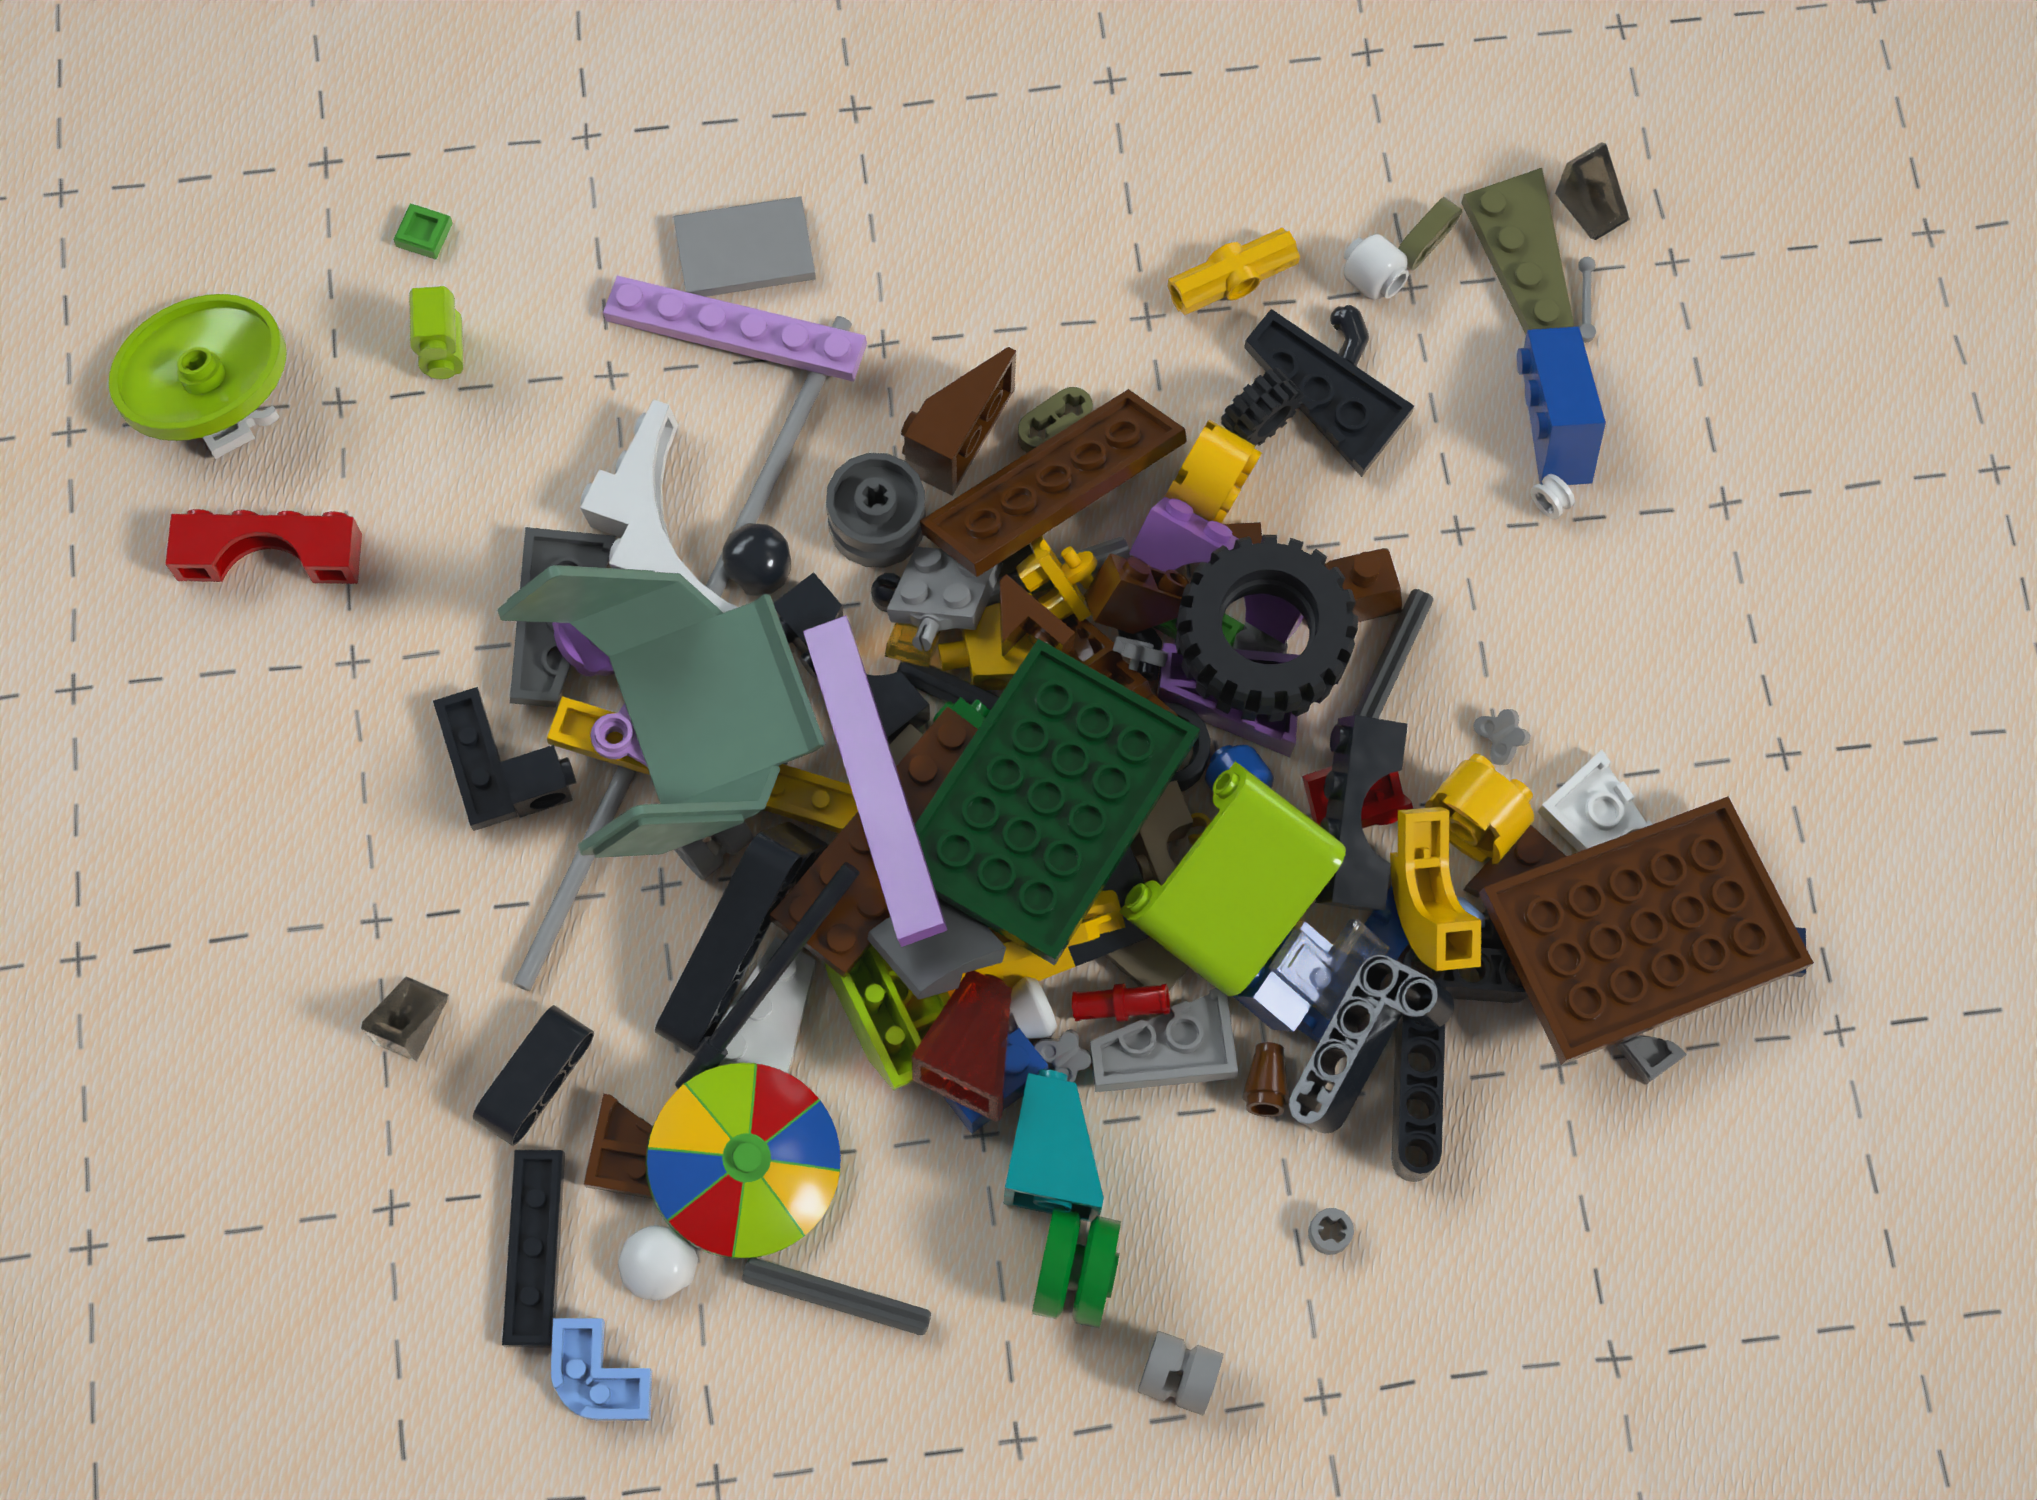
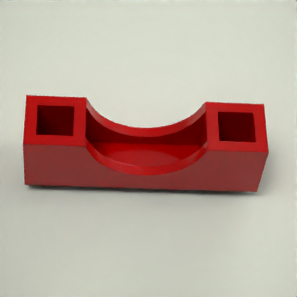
M192 509L187 511L186 514H171L166 566L177 581L223 582L231 567L242 557L259 550L275 549L290 553L302 562L312 583L358 584L362 533L354 517L336 511L325 512L322 516H304L295 511H281L277 515H258L248 510H236L232 512V515L213 514L201 509Z

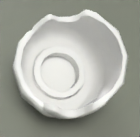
M654 1225L640 1229L625 1241L618 1260V1268L623 1285L636 1297L658 1301L670 1298L691 1284L694 1279L698 1257L694 1246L685 1241L672 1228Z

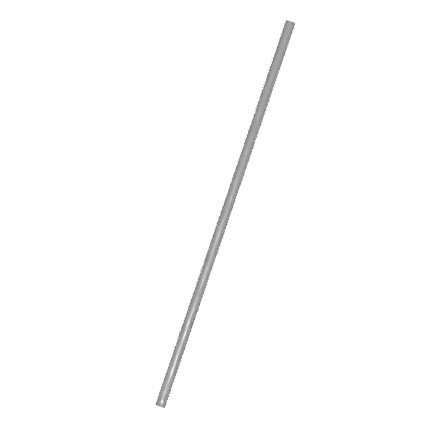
M837 316L832 327L849 331L852 323L844 317ZM809 372L733 531L748 523L756 524L827 375ZM722 553L706 584V587L720 597L729 580L723 566ZM618 766L583 840L614 819L636 773L635 770ZM578 848L513 982L515 986L531 991L595 858L594 855L583 856Z

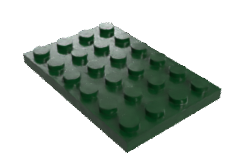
M1038 639L914 825L937 897L1055 965L1199 737L1200 728Z

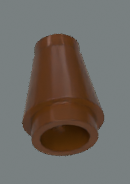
M1263 1042L1256 1045L1242 1095L1243 1100L1247 1102L1246 1110L1251 1114L1262 1117L1280 1116L1284 1113L1285 1105L1289 1103L1290 1096L1284 1047L1280 1044Z

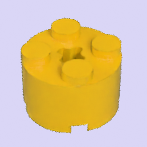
M1209 419L1165 497L1179 499L1192 507L1193 513L1207 521L1222 523L1262 452L1255 449V445Z
M1477 753L1473 754L1469 760L1462 761L1425 804V808L1443 807L1449 810V843L1465 855L1482 863L1487 857H1492V864L1499 863L1534 821V812L1529 804L1533 798L1531 790L1517 779L1509 781L1495 770L1493 764L1486 757Z

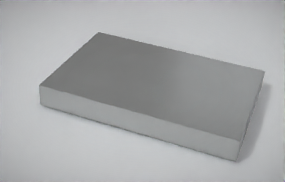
M801 196L673 216L685 291L688 293L707 297L816 279Z

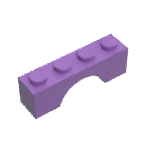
M1164 497L1150 509L1129 554L1153 568L1166 572L1167 570H1176L1190 563H1208L1213 551L1223 545L1228 550L1233 549L1235 540L1238 538L1233 536L1232 531L1224 524L1216 521H1207L1193 513L1192 507L1179 499ZM1253 594L1244 597L1246 607L1245 622L1283 644L1296 632L1304 618L1296 607L1280 597L1270 594Z

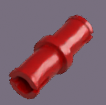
M1125 983L1114 984L1113 989L1073 991V1017L1075 1022L1116 1017L1117 1022L1128 1021L1129 1016L1170 1014L1169 988L1167 983L1126 988Z

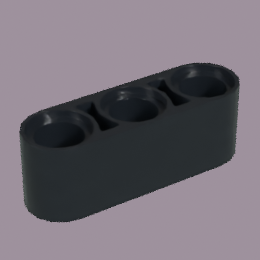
M551 1006L538 1020L484 1094L474 1110L473 1120L510 1145H516L526 1135L584 1055L593 1040L594 1031L557 1006Z

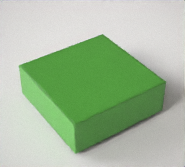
M410 203L393 240L398 248L437 259L453 222L449 215Z

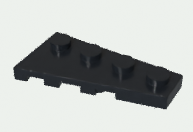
M1270 309L1245 341L1244 348L1265 371L1270 369L1273 371L1274 368L1281 369L1304 393L1303 403L1299 409L1361 477L1413 412V404L1273 309Z

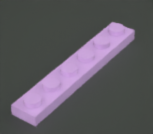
M618 275L603 311L607 322L853 382L867 346L866 336Z

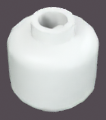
M1379 234L1368 236L1364 240L1362 238L1355 239L1344 253V259L1347 260L1344 267L1345 279L1368 298L1373 300L1382 297L1391 298L1403 287L1408 279L1409 271L1406 269L1408 265L1407 256Z

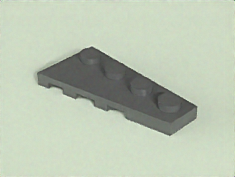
M525 527L520 589L553 565L606 568L609 562L610 550L616 540V536ZM517 621L510 703L556 707L571 664L562 656L556 645L552 626L553 622Z

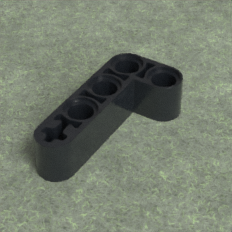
M1379 954L1366 959L1357 971L1291 1094L1289 1110L1292 1116L1298 1122L1320 1133H1333L1338 1130L1348 1117L1402 1015L1425 1027H1440L1448 1022L1454 1011V999L1451 993L1428 976L1388 956ZM1393 972V979L1390 985L1380 990L1382 979L1387 974ZM1432 992V1001L1429 1006L1419 1011L1420 1000L1424 995ZM1370 1014L1368 1026L1365 1030L1358 1032L1359 1021L1364 1016ZM1347 1056L1346 1067L1341 1073L1335 1075L1337 1062ZM1327 1083L1334 1086L1331 1091L1325 1088ZM1320 1103L1322 1104V1106L1317 1113L1315 1111V1108L1317 1104Z

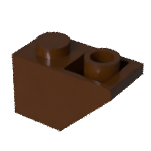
M1110 553L1084 594L1094 622L1135 634L1176 619L1186 584H1189V581L1177 571L1167 570L1165 572L1148 566L1138 558L1128 557L1126 559Z

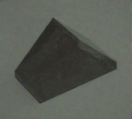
M1601 142L1567 162L1555 194L1591 239L1597 240L1630 220L1606 143Z
M406 976L363 1020L361 1030L374 1044L417 1062L447 1003L449 994Z

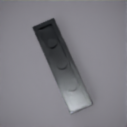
M563 1150L514 1151L502 1346L552 1348L553 1318H556L565 1152Z

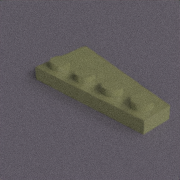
M1542 168L1464 194L1461 202L1525 335L1527 330L1574 327Z

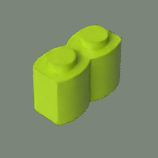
M445 286L412 288L409 293L410 346L418 355L420 370L434 379H449L456 374H461L463 371L462 316L455 309L453 293Z

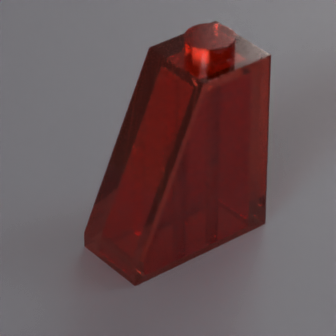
M975 970L967 972L961 980L959 988L955 989L912 1055L913 1081L998 1122L1003 1114L1012 1014V988L1008 987L1000 978L994 975H983Z

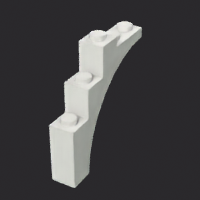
M653 399L647 413H642L636 422L635 437L627 451H623L617 460L616 474L614 475L599 469L593 483L587 484L583 490L580 509L590 527L620 537L615 540L610 550L609 565L611 568L680 573L723 613L738 607L725 601L702 584L679 559L671 545L664 521L662 484L667 454L678 428V423L669 404Z

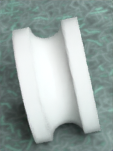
M1548 474L1542 480L1543 485H1534L1530 493L1534 503L1543 514L1549 518L1558 519L1562 515L1563 509H1570L1574 505L1575 499L1572 491L1561 478Z

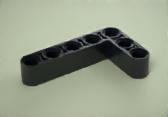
M790 821L763 830L753 838L660 1015L655 1027V1033L694 1055L693 1051L705 1036H712L771 924L770 914L783 900L787 891L795 886L830 844Z
M1412 948L1402 961V964L1410 968L1412 962L1421 961ZM1481 948V967H1474L1479 973L1480 981L1471 983L1465 981L1460 976L1458 969L1443 971L1432 969L1433 977L1431 979L1450 992L1453 999L1517 1003L1528 997L1523 986L1513 985L1506 977L1505 970L1514 968L1505 949ZM1432 992L1423 996L1419 1007L1425 1009L1432 1001ZM1402 1015L1396 1026L1391 1160L1393 1169L1398 1176L1406 1181L1417 1182L1431 1174L1439 1164L1442 1155L1445 1024L1440 1027L1429 1028L1417 1024ZM1417 1052L1426 1056L1430 1062V1070L1427 1072L1414 1070L1408 1062V1055ZM1418 1099L1424 1102L1428 1107L1429 1117L1420 1120L1411 1116L1407 1110V1101ZM1408 1146H1417L1424 1150L1428 1159L1425 1167H1416L1408 1162L1405 1156V1149Z

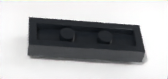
M478 687L433 700L472 830H479L518 817L500 764L501 759Z

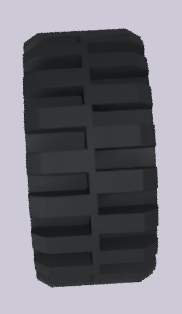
M1264 534L1261 543L1252 544L1249 536L1236 539L1233 549L1228 550L1223 545L1213 551L1210 561L1208 563L1201 562L1194 570L1191 582L1186 584L1176 622L1177 635L1175 643L1177 654L1183 657L1181 667L1187 679L1194 677L1197 681L1195 690L1204 699H1207L1210 695L1217 699L1216 708L1226 714L1230 712L1232 707L1243 711L1241 719L1254 722L1257 714L1267 715L1268 722L1282 721L1285 713L1292 712L1295 717L1308 712L1313 702L1320 704L1330 694L1332 687L1338 684L1347 667L1355 646L1354 638L1358 631V616L1353 614L1356 604L1353 592L1350 589H1343L1342 585L1345 577L1339 568L1333 567L1329 571L1324 566L1327 556L1317 549L1311 555L1301 550L1304 543L1302 541L1290 538L1288 545L1277 543V535ZM1270 594L1280 597L1296 607L1304 617L1309 628L1308 644L1300 656L1285 663L1261 664L1253 662L1236 652L1226 640L1222 631V619L1226 609L1234 601L1248 595Z

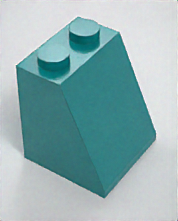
M1041 1069L1038 1075L1028 1073L1005 1184L1003 1204L1049 1214L1053 1213L1054 1207L1077 1211L1081 1220L1091 1222L1096 1216H1100L1104 1196L1077 1084L1067 1081L1068 1076L1054 1070Z

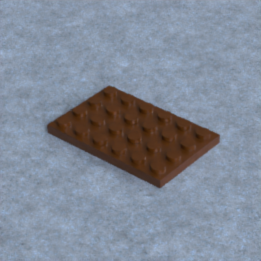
M1729 796L1491 884L1479 892L1560 1065L1807 969L1814 963Z

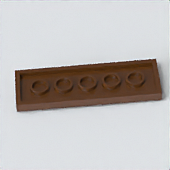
M1128 389L920 520L922 534L974 576L978 577L1187 442L1185 428Z
M948 706L896 766L914 825L978 730ZM859 812L853 816L770 914V921L789 935L842 864L848 862L860 872L859 876L804 946L843 978L848 975L872 946L867 940L869 931L890 917Z

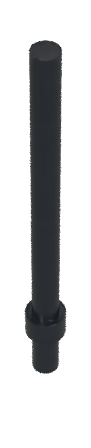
M848 862L842 864L712 1036H705L693 1051L695 1058L676 1081L675 1086L677 1089L696 1075L720 1065L728 1054L727 1046L859 876L860 872Z

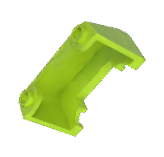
M1236 761L1229 770L1224 771L1218 776L1213 785V803L1220 811L1164 884L1160 885L1153 880L1144 884H1137L1128 893L1125 905L1119 911L1145 934L1222 993L1230 997L1244 991L1337 872L1345 857V846L1342 842Z

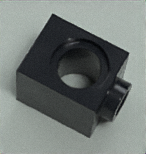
M554 745L500 762L513 805L520 818L573 801L569 785L577 782L568 757L560 759Z

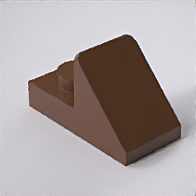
M1006 574L1000 580L999 591L1002 656H1005L1026 633L1029 634L1028 638L1033 646L1040 639L1068 655L1074 648L1075 632Z

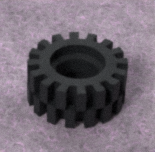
M1274 368L1273 371L1270 369L1265 372L1263 377L1259 375L1255 378L1252 385L1248 384L1244 387V392L1241 395L1235 396L1232 400L1234 403L1225 409L1226 413L1221 417V424L1227 430L1253 445H1261L1268 436L1271 438L1275 435L1279 427L1283 428L1287 424L1286 420L1295 415V409L1299 408L1303 403L1304 393L1281 369Z

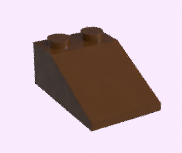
M1010 347L1005 348L927 398L918 413L912 411L908 415L901 430V435L904 436L902 454L905 455V461L918 473L921 481L953 496L1015 390L1016 350Z

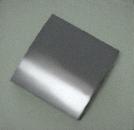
M939 898L938 901L948 929L947 931L901 947L897 940L891 917H889L869 931L867 940L918 1000L959 988L963 973L1001 963L1006 950L1003 943L986 925Z

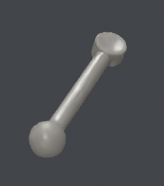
M1588 256L1583 257L1578 264L1579 270L1583 273L1582 325L1580 326V331L1585 343L1592 341L1596 334V329L1591 324V272L1595 269L1596 264L1595 260Z

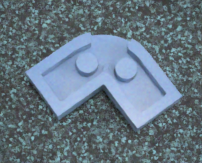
M553 1318L551 1378L553 1387L556 1389L561 1401L577 1415L590 1420L650 1421L652 1370L650 1368H603L605 1320L603 1318Z

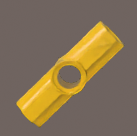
M1282 227L1242 246L1238 242L1225 244L1215 250L1206 262L1168 279L1167 287L1171 300L1178 312H1182L1185 316L1224 297L1230 301L1243 298L1254 291L1262 280L1299 264L1300 255L1296 241L1290 231H1286Z

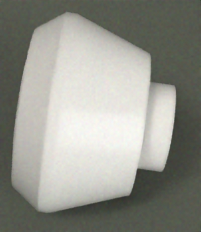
M1023 977L1004 995L1006 1005L998 1008L1009 1034L1020 1028L1028 1039L1051 1037L1057 1028V1023L1048 999L1037 979Z

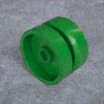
M1054 1207L1032 1314L1056 1319L1063 1311L1067 1290L1076 1291L1072 1311L1074 1322L1100 1328L1106 1298H1111L1119 1261L1120 1253L1116 1252L1121 1221L1096 1216L1090 1223L1086 1245L1078 1244L1077 1239L1081 1224L1079 1213Z

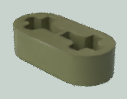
M1446 197L1441 198L1405 237L1398 248L1407 256V267L1411 270H1415L1445 238L1462 213V209Z
M1067 387L1028 412L1018 425V443L1021 449L1028 453L1093 411L1090 395L1081 388ZM1069 403L1072 407L1080 404V415L1077 416L1075 413L1070 412L1063 416L1065 404ZM1034 427L1040 431L1047 427L1045 439L1041 440L1038 436L1030 439V428Z

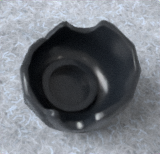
M754 523L745 524L730 533L723 546L722 560L728 578L739 584L746 594L752 596L770 595L785 584L791 571L790 549L784 536L772 526Z

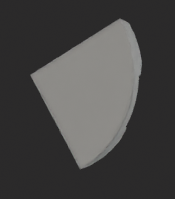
M1634 1036L1624 1040L1617 1046L1646 1085L1687 1055L1674 1042L1650 1036Z

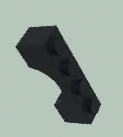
M813 572L773 604L788 644L793 643L802 653L799 657L801 663L816 679L817 675L803 631L843 617V607ZM901 671L887 675L866 674L889 745L909 724L918 729L930 720L929 703Z
M1352 715L1338 718V723L1332 729L1330 750L1334 752L1332 771L1327 774L1325 779L1324 795L1328 799L1326 817L1322 819L1320 826L1343 843L1345 846V857L1337 872L1317 896L1315 903L1365 911L1385 910L1391 863L1380 857L1367 842L1361 824V811L1364 799L1370 788L1382 777L1402 770L1407 723Z

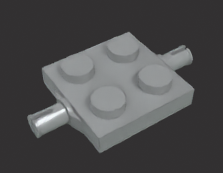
M915 547L887 608L890 622L912 624L919 627L912 640V644L921 651L923 647L925 651L930 650L934 637L940 630L952 628L976 630L1003 568L1002 562L976 577L942 549Z

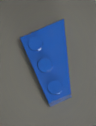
M1580 327L1527 330L1524 348H1519L1517 351V370L1519 375L1524 376L1525 401L1529 410L1539 484L1543 485L1542 480L1548 474L1558 476L1567 485L1592 484L1606 421Z

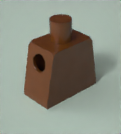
M1387 548L1362 552L1325 563L1324 566L1329 571L1333 567H1338L1344 575L1345 580L1342 587L1344 590L1350 589L1353 592L1356 601L1353 614L1358 616V622L1402 612L1401 588L1390 552Z

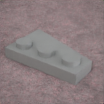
M1217 988L1210 990V994L1189 1003L1186 1000L1172 1006L1170 1014L1164 1015L1163 1013L1147 1021L1141 1019L1090 1041L1095 1092L1237 1079L1238 1076L1227 995Z

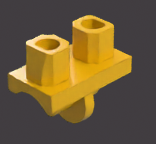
M1043 536L1031 542L1034 553L1016 566L1018 575L1027 589L1032 592L1051 580L1056 588L1038 599L1043 606L1060 620L1069 617L1073 613L1080 622L1089 617L1091 612L1084 603L1085 597L1075 583L1080 582L1085 589H1088L1094 580L1091 573L1097 566V559L1093 553L1084 551L1077 554L1072 546L1067 547L1061 552L1062 557L1066 561L1062 565Z

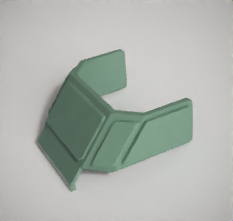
M553 565L545 569L508 598L507 602L497 610L502 621L570 623L609 657L660 804H643L630 808L580 842L578 848L583 856L594 855L595 858L660 855L740 825L744 822V819L752 817L765 809L780 772L779 765L813 753L826 745L770 595L763 594L754 602L723 613L680 573Z

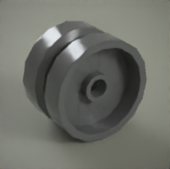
M866 453L851 458L835 471L827 486L826 495L828 528L835 547L848 560L864 567L885 568L903 562L913 553L915 547L919 546L924 536L920 520L926 517L925 490L918 473L906 461L887 453Z

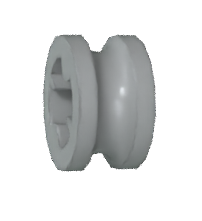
M1326 1208L1318 1212L1308 1229V1236L1312 1246L1317 1251L1326 1255L1342 1252L1352 1241L1354 1235V1226L1350 1217L1344 1211L1337 1208ZM1326 1220L1330 1225L1336 1222L1341 1224L1343 1230L1340 1231L1338 1236L1343 1237V1240L1336 1243L1332 1238L1326 1241L1321 1239L1319 1233H1321L1324 1227L1320 1226L1319 1223Z

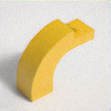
M1443 807L1398 810V852L1390 853L1391 880L1398 916L1410 946L1418 958L1435 971L1481 967V919L1469 914L1462 908L1455 895L1449 869V810Z

